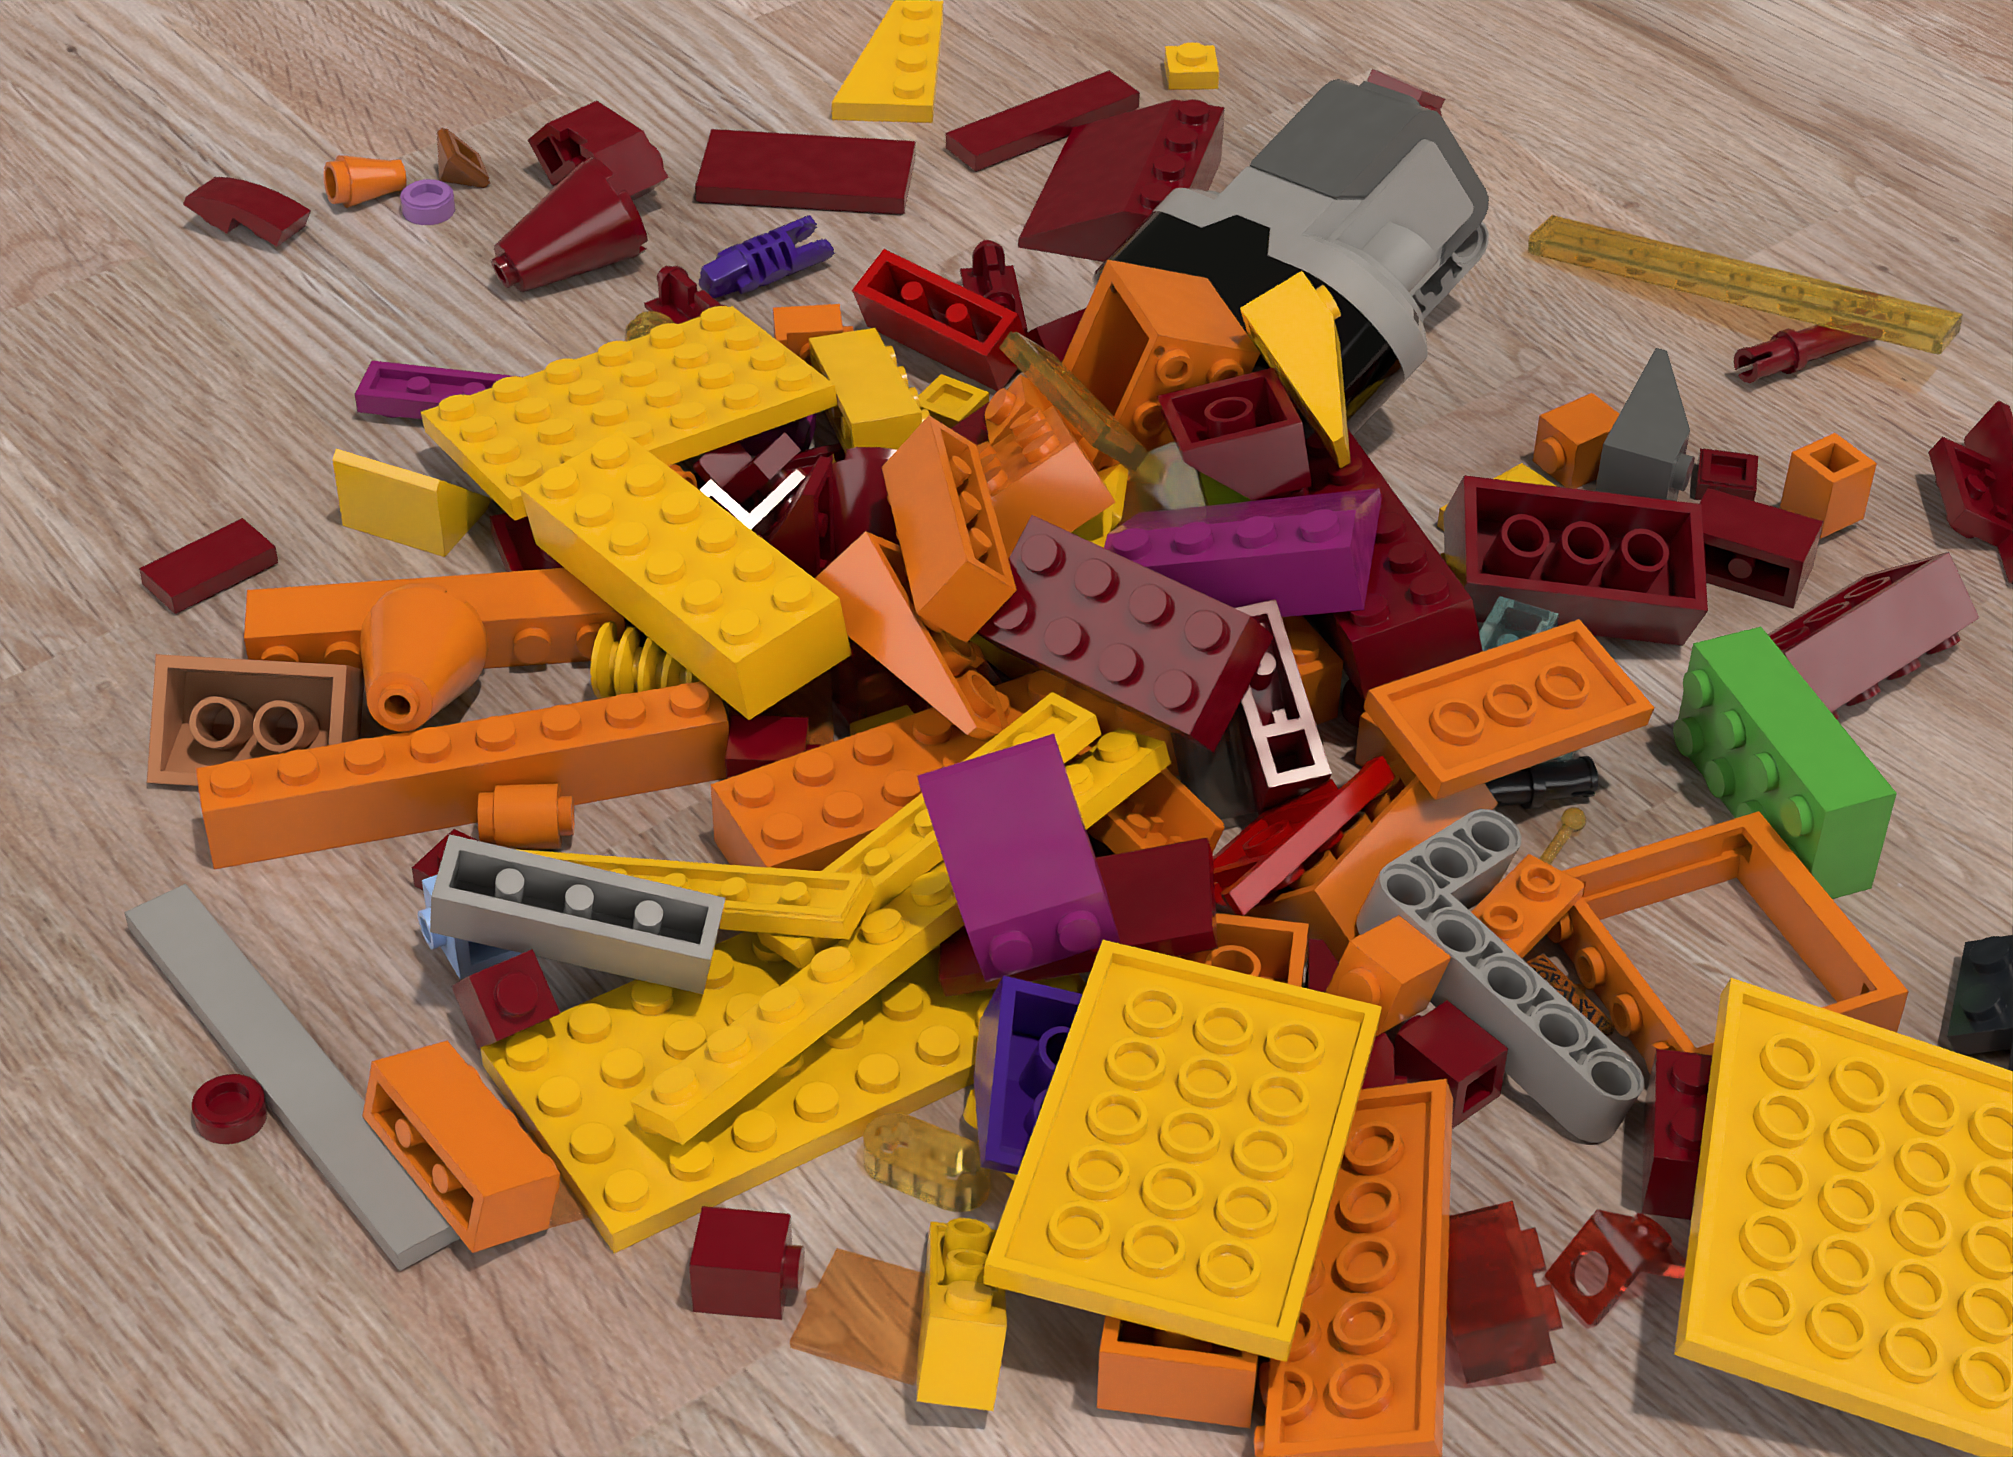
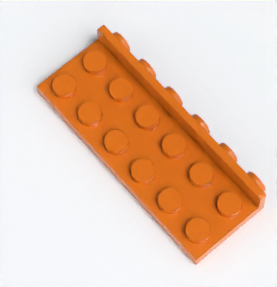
M1447 1079L1361 1089L1288 1361L1284 1362L1270 1358V1362H1263L1260 1365L1259 1384L1262 1401L1266 1408L1265 1425L1257 1426L1255 1429V1457H1442L1453 1097Z

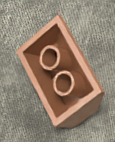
M156 654L147 783L198 786L196 768L358 740L361 733L363 669L348 665Z

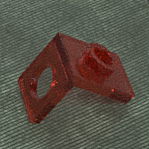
M1596 1209L1547 1270L1545 1278L1588 1325L1597 1326L1640 1272L1684 1280L1686 1259L1671 1244L1673 1240L1669 1233L1652 1218L1642 1213H1637L1633 1217ZM1590 1252H1597L1606 1261L1608 1279L1604 1288L1599 1293L1588 1296L1579 1289L1575 1279V1271L1578 1262L1584 1255Z

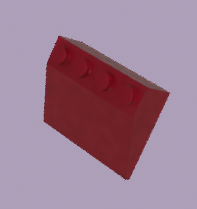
M1173 99L1073 127L1018 238V248L1100 262L1113 260L1174 272L1176 266L1165 254L1152 233L1149 225V215L1176 188H1196L1209 191L1222 157L1225 107L1208 105L1206 102L1196 99L1185 101Z

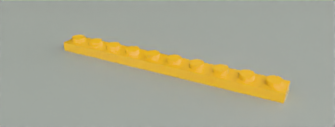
M1117 728L1115 731L1102 736L1098 740L1097 745L1072 764L1065 766L1086 830L1171 764L1165 741ZM944 861L929 873L916 878L907 890L882 909L866 916L861 925L854 930L849 940L841 939L831 948L819 952L814 956L810 964L780 987L765 993L759 1003L729 1026L714 1032L707 1042L675 1067L659 1074L653 1084L630 1100L638 1123L683 1145L965 924Z

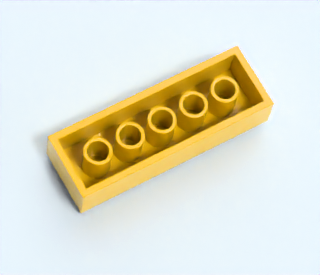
M618 430L610 436L598 440L593 446L559 466L547 470L542 476L519 488L536 545L748 720H751L852 655L841 602L837 595L622 430Z

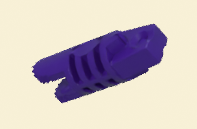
M807 215L717 253L716 260L702 266L699 286L713 298L736 291L740 294L757 289L758 286H765L784 278V276L792 275L828 260L835 254L834 248L827 239L816 240L813 243L810 242L795 248L798 242L807 240L809 236H812L811 234L817 228V224L811 215Z

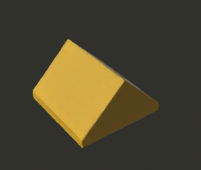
M336 449L332 459L343 526L442 557L447 556L487 511L491 500L490 497L451 483Z

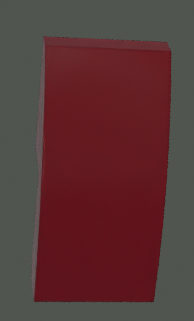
M229 177L212 178L187 195L183 203L184 206L201 216L205 222L219 228L226 234L240 224H243L252 230L256 236L267 240L276 247L304 228L311 213L310 209L277 191L256 183Z

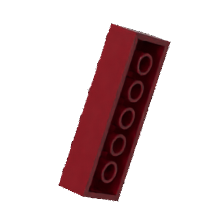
M1349 429L1350 463L1341 469L1316 433H1313L1308 439H1305L1312 486L1294 490L1291 494L1282 498L1377 488L1380 489L1382 498L1364 610L1309 615L1326 643L1343 660V669L1364 702L1370 689L1483 652L1471 596ZM1261 498V499H1257V501H1259V500H1268V499H1267V498Z

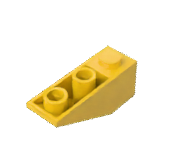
M955 1218L948 1221V1223L930 1221L917 1362L916 1402L994 1411L1007 1330L1006 1290L983 1284L985 1262L997 1230L991 1229L987 1224L979 1220Z

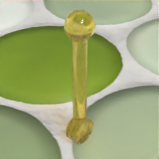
M1571 807L1563 812L1561 816L1562 826L1540 856V860L1550 865L1552 864L1572 833L1579 832L1585 827L1587 819L1584 811L1580 808Z

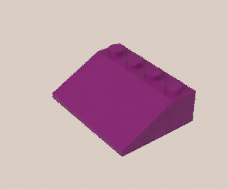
M1377 488L1140 512L1108 533L1104 548L1233 608L1276 599L1281 617L1364 610L1382 498L1380 489Z

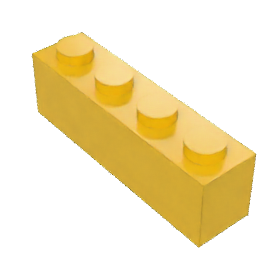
M875 328L809 338L812 367L835 384L838 405L824 411L845 454L846 449L855 447H882L898 450L919 425L930 416L928 409L921 410L916 388H909L904 366L897 367L893 346H885Z

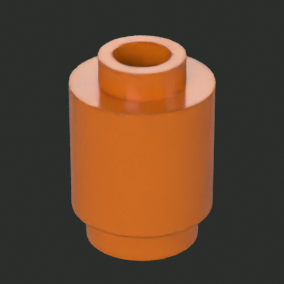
M559 783L496 785L494 792H480L478 795V833L481 842L515 850L561 849L562 836L574 835L573 796H561Z

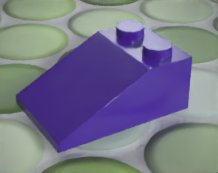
M1002 977L979 1023L974 1090L981 1167L1015 1175L1018 1174L1083 994L1012 977Z

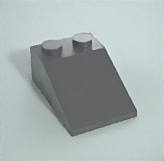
M1655 348L1603 443L1595 491L1677 501L1679 490L1685 491L1692 474L1695 457L1686 454L1690 428L1667 350Z

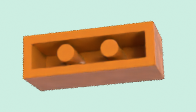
M448 1041L372 1061L362 1117L472 1253L549 1228L555 1196L560 1185V1172L557 1170L552 1158L543 1153L520 1127L512 1111L504 1108L482 1082L477 1070L473 1066L468 1065Z

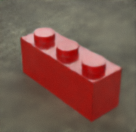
M886 249L881 251L852 289L867 327L875 328L877 332L995 391H999L1006 385L1031 351L1018 313Z

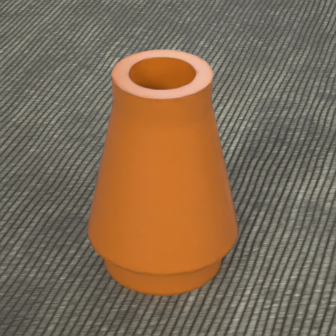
M338 155L335 161L325 163L323 171L324 186L329 201L332 204L342 203L345 208L392 192L402 191L407 183L405 167L400 159L382 160Z

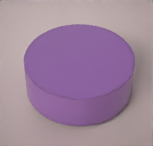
M426 179L413 182L405 187L400 194L402 214L406 220L414 224H439L451 218L455 212L453 189L448 184L439 180Z

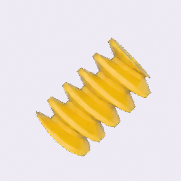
M605 622L600 627L594 642L590 667L591 686L594 695L598 699L701 681L667 652H663V649L649 637L646 639L644 646L641 647L640 631L637 627H627L620 641H617V626L615 622Z

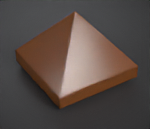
M442 127L437 132L439 181L481 188L489 185V175L480 154L447 128L444 129Z

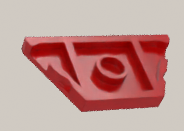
M1383 755L1366 762L1363 768L1340 789H1338L1333 779H1330L1296 798L1289 799L1264 811L1213 856L1216 910L1229 915L1244 916L1269 892L1280 890L1297 880L1305 871L1301 863L1310 855L1322 853L1338 843L1344 836L1341 827L1396 778Z

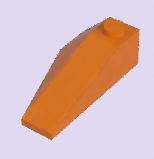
M865 531L815 577L817 581L840 598L847 635L965 734L988 742L1009 725L995 688L987 679L977 673L976 668L985 661L980 646L972 641L965 643L945 630L938 633L924 625L914 608V601L909 580L905 574V563L900 545Z

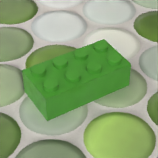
M1761 626L1693 643L1688 671L1683 677V696L1679 716L1673 727L1675 743L1681 754L1690 758L1705 778L1712 795L1721 799L1734 818L1760 811L1832 899L1872 889L1897 795L1895 790Z

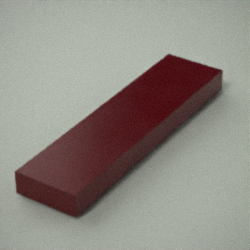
M1109 70L946 133V149L977 172L1069 136L1073 127L1133 111L1139 108L1140 92Z

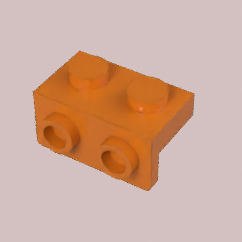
M1165 768L1090 826L1087 832L1096 840L1105 843L1115 854L1208 837L1213 853L1224 831V823Z
M1528 854L1492 889L1471 913L1520 958H1523L1582 897L1584 883Z

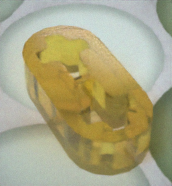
M902 1113L884 1114L875 1118L867 1125L863 1134L864 1168L869 1176L879 1183L952 1212L971 1211L980 1207L988 1199L991 1192L992 1169L981 1167L979 1144ZM883 1150L891 1151V1152L893 1151V1153H892V1154H891V1153H887V1152H884ZM961 1171H965V1172L971 1173V1175H970V1174H966V1173H962L960 1176H958V1175L961 1173ZM947 1176L953 1178L958 1176V1178L956 1180L947 1178Z

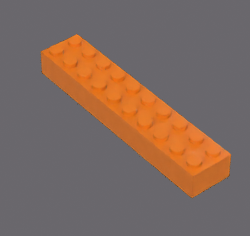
M1302 615L1282 617L1316 725L1337 718L1343 660ZM1044 670L993 686L997 692L1008 725L1051 692L1096 715L1102 735L1076 754L1071 760L1067 761L1064 764L1065 766L1072 764L1097 745L1098 740L1102 736L1115 731L1117 728L1165 741L1171 764L1166 768L1174 776L1240 753L1233 717L1213 753ZM932 707L711 784L714 842L730 865L822 871L919 796L922 792L918 775L960 763L987 742L968 736Z

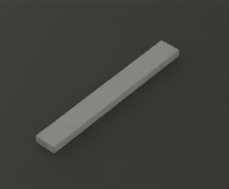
M186 884L125 912L130 932L241 1072L260 1084L264 1092L265 1102L399 1271L460 1239L458 1234L362 1117L364 1100Z

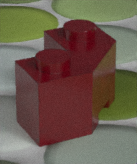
M594 101L548 122L528 139L552 186L557 185L580 162L589 157L598 158L608 166L615 176L606 181L617 194L626 189L632 200L648 194L669 178L664 169L660 152L654 145L650 144L644 131L599 101Z

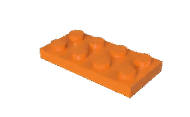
M1580 619L1370 689L1363 706L1368 715L1435 800L1648 725L1655 708Z

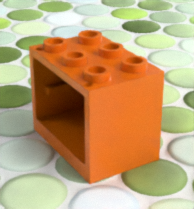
M1107 260L1049 392L1077 410L1083 436L1078 443L1097 472L1117 464H1122L1129 470L1127 482L1167 487L1168 473L1171 467L1177 462H1183L1160 411L1157 396L1249 374L1254 368L1260 351L1208 278Z

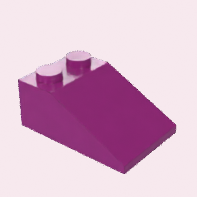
M1055 734L917 776L965 928L985 982L1099 948L1102 940L1115 943L1120 941L1105 885Z

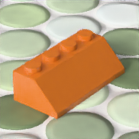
M1403 758L1388 763L1396 778L1341 827L1344 833L1343 838L1326 851L1317 855H1310L1301 863L1305 871L1297 880L1280 890L1269 892L1244 916L1307 923L1309 927L1305 963L1307 962L1309 939H1323L1339 962L1349 941L1360 935L1356 925L1357 915L1380 871L1391 861L1468 813L1478 809L1493 810L1498 805V802L1486 784L1483 783L1435 800Z

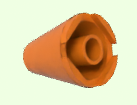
M409 583L388 591L369 611L362 625L360 648L367 706L372 717L380 725L393 731L405 732L420 727L466 692L480 676L488 654L487 631L476 609L466 600L462 603L457 598L447 594L446 588L436 584Z

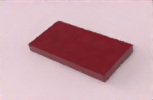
M711 129L695 184L696 201L702 203L902 215L905 213L916 158V141Z
M1208 837L1096 858L1120 939L1116 943L1173 957L1218 949L1213 853ZM965 925L940 944L939 981L945 997L998 987L1002 978L985 982ZM1099 948L1008 975L1007 977L1034 982L1090 972Z

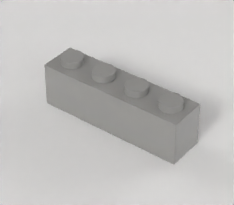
M449 834L431 896L430 932L519 953L533 949L537 957L704 994L725 898Z

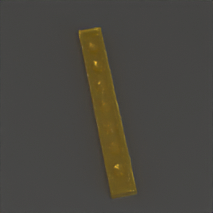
M1551 215L1529 235L1528 252L1532 255L1937 355L1946 349L1961 329L1962 313Z

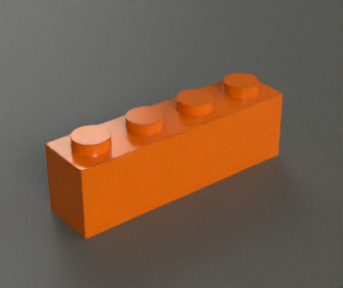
M928 416L882 466V471L888 492L887 499L891 505L897 530L896 536L900 542L905 563L904 570L909 580L916 614L929 629L938 633L945 630L967 643L1017 589L977 446L936 419Z

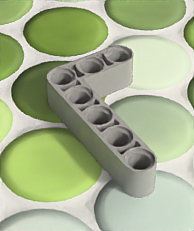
M1489 809L1472 811L1391 861L1380 871L1357 915L1356 925L1358 932L1361 935L1400 915L1452 958L1430 1002L1437 1007L1448 1000L1508 1048L1505 1072L1567 1131L1577 1138L1588 1142L1602 1143L1607 1141L1617 1131L1643 1091L1644 1078L1642 1072L1629 1056L1469 911V909L1480 903L1501 881L1521 845L1522 838L1517 826L1502 813Z

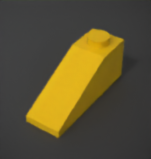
M1303 271L1242 306L1240 310L1248 336L1260 351L1269 367H1274L1283 387L1341 469L1350 463L1341 349L1334 321L1341 316V313L1326 287L1322 285L1315 289Z

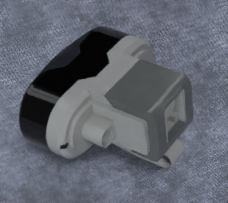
M1336 79L1325 84L1251 161L1250 166H1246L1221 193L1196 188L1174 189L1094 272L1092 280L1094 287H1096L1107 260L1208 278L1247 333L1240 308L1303 271L1315 289L1322 285L1326 287L1341 313V316L1334 321L1341 349L1347 428L1354 436L1426 360L1428 349L1423 320L1486 252L1489 233L1482 221L1486 217L1489 208V196L1444 119L1436 111L1422 107L1415 98L1368 81H1363L1360 85H1356L1348 81ZM1261 354L1251 373L1270 368ZM1289 396L1302 421L1304 437L1308 439L1315 432Z

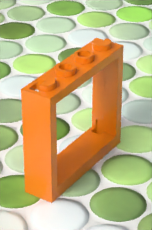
M1760 811L1562 870L1584 883L1583 894L1574 906L1546 934L1552 942L1559 943L1572 960L1582 984L1588 989H1593L1610 1012L1611 1020L1616 1030L1622 1036H1628L1645 1059L1650 1075L1656 1048L1713 1055L1714 1042L1698 1048L1695 1047L1600 920L1735 878L1739 880L1837 1002L1821 1008L1896 1033L1898 1031L1909 991Z

